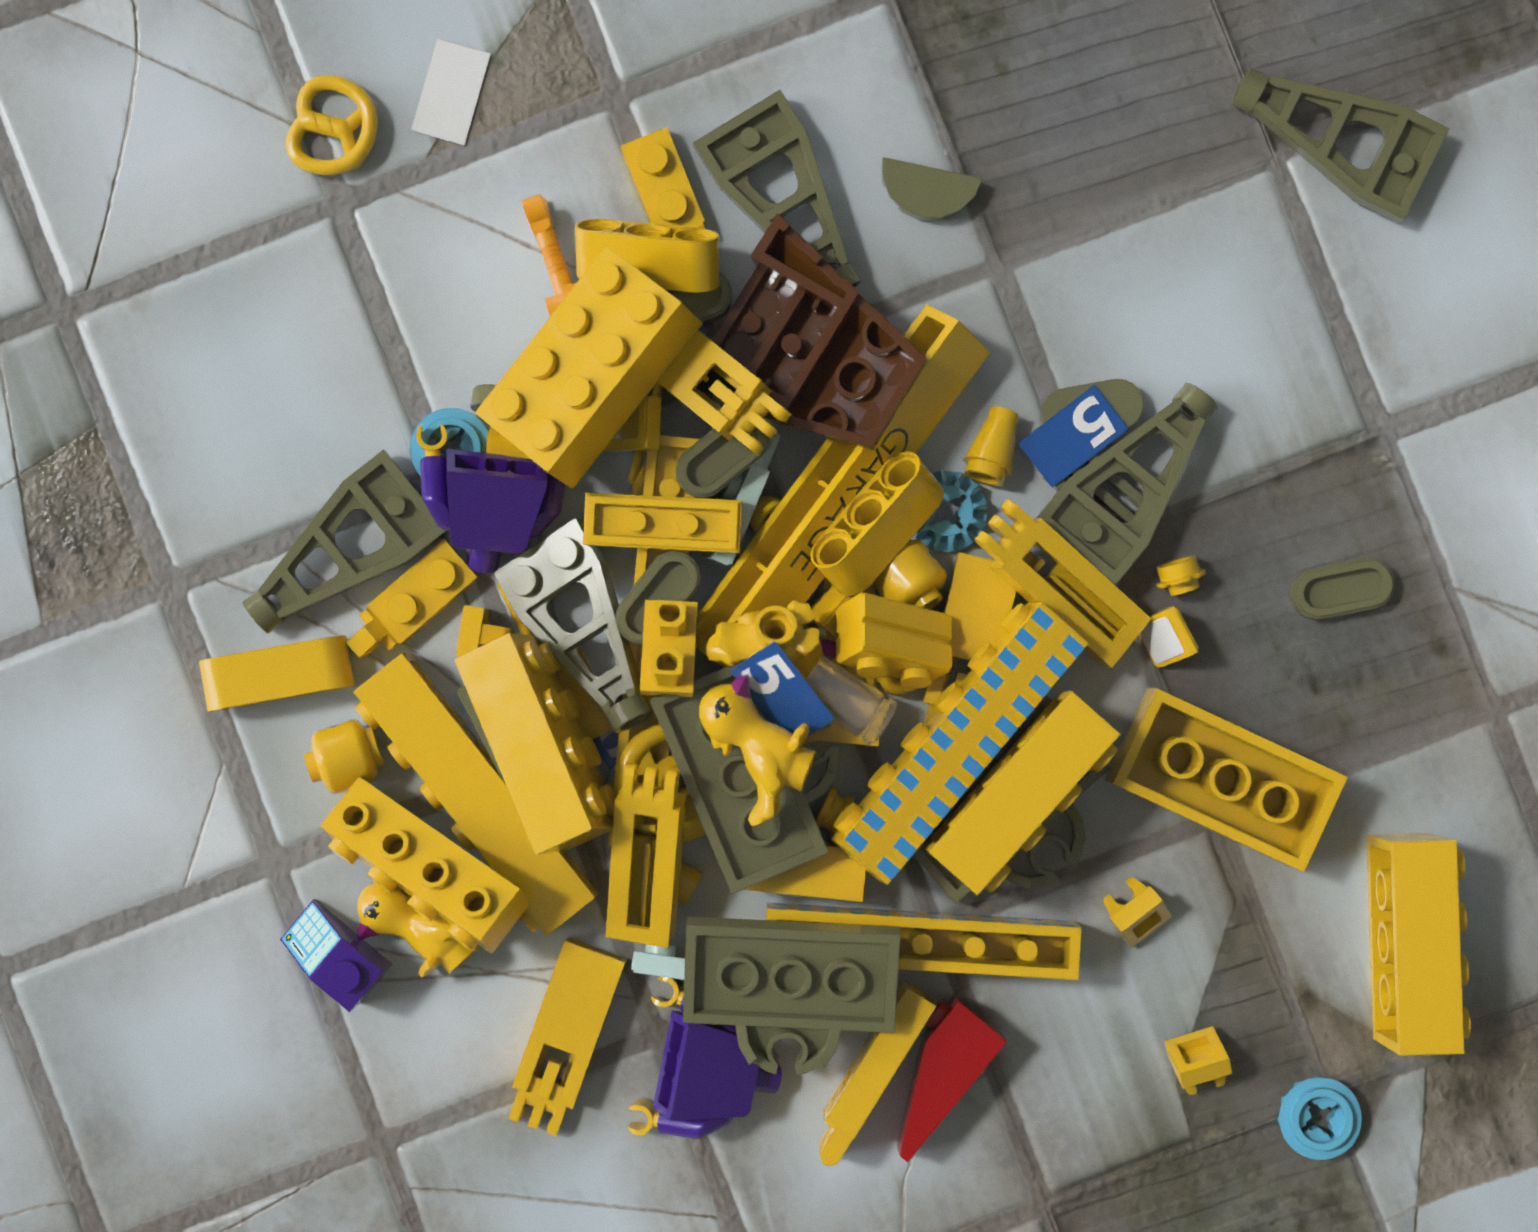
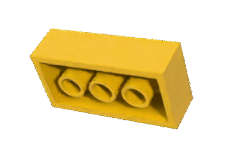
M605 246L475 413L547 473L573 489L703 323L678 299L608 246Z
M508 633L454 659L535 855L567 851L613 830L615 791L609 784L605 785L597 768L601 764L600 754L593 740L583 735L577 718L581 717L579 704L569 689L564 690L557 671L561 670V663L553 656L548 642L542 644L534 636Z
M1147 688L1104 781L1286 866L1305 872L1348 777L1160 689Z
M1059 692L928 839L923 847L977 896L984 888L990 893L993 892L1011 872L1012 869L1006 863L1020 848L1027 853L1045 834L1047 828L1041 823L1048 815L1057 809L1061 813L1064 812L1079 796L1083 789L1077 783L1087 771L1094 770L1096 773L1099 772L1116 754L1118 749L1112 743L1118 738L1120 733L1074 692Z
M1430 833L1366 834L1373 1039L1400 1056L1464 1054V1039L1470 1037L1471 1021L1468 1009L1463 1007L1462 986H1466L1469 980L1468 961L1466 956L1461 954L1460 933H1465L1467 928V912L1464 903L1459 901L1458 880H1463L1465 875L1463 851L1457 848V840Z

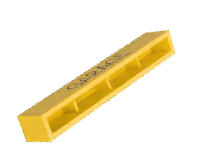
M927 304L903 336L927 358L928 362L874 450L829 437L825 440L697 613L696 648L707 656L706 645L708 640L715 634L716 626L721 622L737 623L738 617L744 613L761 611L769 606L787 608L793 600L806 603L825 577L811 561L810 554L816 540L889 458L905 451L917 453L990 354L983 344L959 320ZM716 662L717 664H719V665H720L721 667H723V668H725V667L728 666V665H726V664H722V663Z

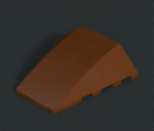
M777 212L750 256L756 265V269L711 341L759 378L772 390L768 396L791 414L785 423L776 419L770 411L764 419L874 450L928 360L879 311H876L846 279L840 276L824 260L822 255L795 232L790 224ZM711 369L706 375L709 380L707 382L702 380L697 388L716 404L723 406L725 403L715 396L709 388L716 380H719L733 393L736 389Z

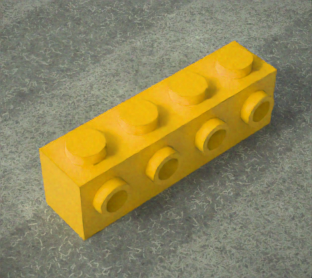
M358 777L320 825L332 839L328 845L331 851L350 865H353L357 859L368 865L371 870L367 873V876L392 894L396 887L410 895L411 898L407 901V904L428 921L432 922L437 915L451 925L447 933L470 951L478 944L492 954L530 905V902L520 888L361 777Z

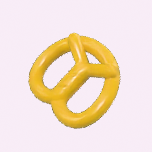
M320 75L308 80L300 89L297 97L296 110L298 118L291 125L286 137V150L291 161L306 172L324 176L338 175L352 169H359L373 147L377 134L378 117L375 103L362 87L349 79L336 75ZM329 90L348 96L359 108L346 119L313 111L312 102L317 93ZM362 125L361 133L356 143L353 132ZM306 132L338 138L341 140L345 156L332 160L313 158L302 150V138Z

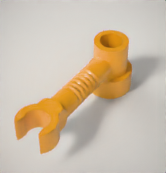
M541 194L522 200V205L532 232L536 237L539 249L542 251L541 254L544 256L543 260L545 265H547L546 269L550 275L549 278L555 292L554 296L545 299L548 313L551 316L577 282H572L569 270H567L568 267L565 265L566 262L564 261V256H562V251H560L561 247L559 246L546 198H542Z

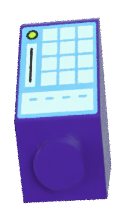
M316 899L311 901L280 939L307 977L348 1012L352 1011L365 999L393 965L364 939L358 941V935Z

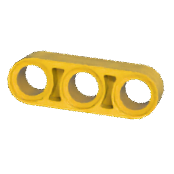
M599 218L582 220L575 225L576 275L578 278L582 277L604 247L608 246L664 290L700 293L713 291L719 287L720 235L715 231Z
M905 451L893 455L881 466L816 540L810 554L811 561L840 594L855 596L863 592L937 510L943 500V487L915 453Z
M346 635L200 660L199 665L207 711L235 708L355 686Z

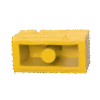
M861 592L839 605L836 611V633H839V637L836 639V662L857 668L859 676L880 678L888 675L900 678V684L904 687L918 689L930 686L933 680L949 673V670L952 668V645L949 644L952 638V616Z

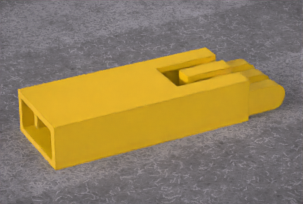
M699 330L657 381L729 442L735 437L757 456L764 447L758 439L750 435L752 431L757 428L770 439L777 433V430L763 419L770 411L776 419L784 423L791 416L786 409L768 396L772 391ZM711 369L736 389L733 393L719 380H716L709 388L715 396L725 403L722 408L697 388L702 380L704 382L709 380L706 375Z
M1007 499L1000 509L1014 522L1012 526L996 515L987 523L1001 537L999 542L983 531L974 539L982 549L995 559L990 568L1028 602H1043L1089 643L1083 650L1084 653L1099 666L1113 668L1152 618L1042 518H1031L1016 503ZM1034 544L1056 562V565L1044 579L1037 572L1045 564V561L1042 558H1037L1030 551Z
M961 552L956 554L943 613L952 616V638L949 641V644L952 645V662L954 657L970 661L984 644L989 643L993 645L1005 631L1001 627V623L1012 610L1016 590L990 568L995 560ZM951 669L949 673L933 680L930 686L925 687L922 702L927 703L928 706L924 725L938 711L934 704L941 693L947 688ZM956 672L955 683L959 685L968 674Z
M628 762L625 764L622 787L614 803L606 938L669 948L674 937L677 922L687 795L678 794L680 772L677 770L668 769L664 779V787H658V767L647 766L644 782L640 784L637 783L638 764ZM636 814L645 816L642 830L655 832L657 829L656 837L635 834Z
M569 937L564 940L512 1088L518 1089L508 1120L518 1123L523 1115L524 1105L527 1104L534 1107L527 1127L537 1130L542 1115L546 1111L553 1114L548 1122L547 1134L557 1136L567 1107L573 1109L627 958ZM550 1046L571 1053L561 1084L555 1083L562 1062L551 1058L548 1061L543 1078L539 1077Z
M903 980L897 990L894 1033H870L823 1109L824 1122L829 1127L819 1142V1152L822 1163L827 1166H834L840 1161L936 1008V1004L930 995L906 980Z

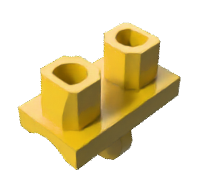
M645 600L640 695L670 694L693 697L698 602Z

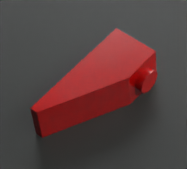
M956 995L948 1003L941 999L936 1004V1008L925 1024L928 1028L922 1034L897 1143L899 1156L907 1163L1007 1043L1001 1032Z

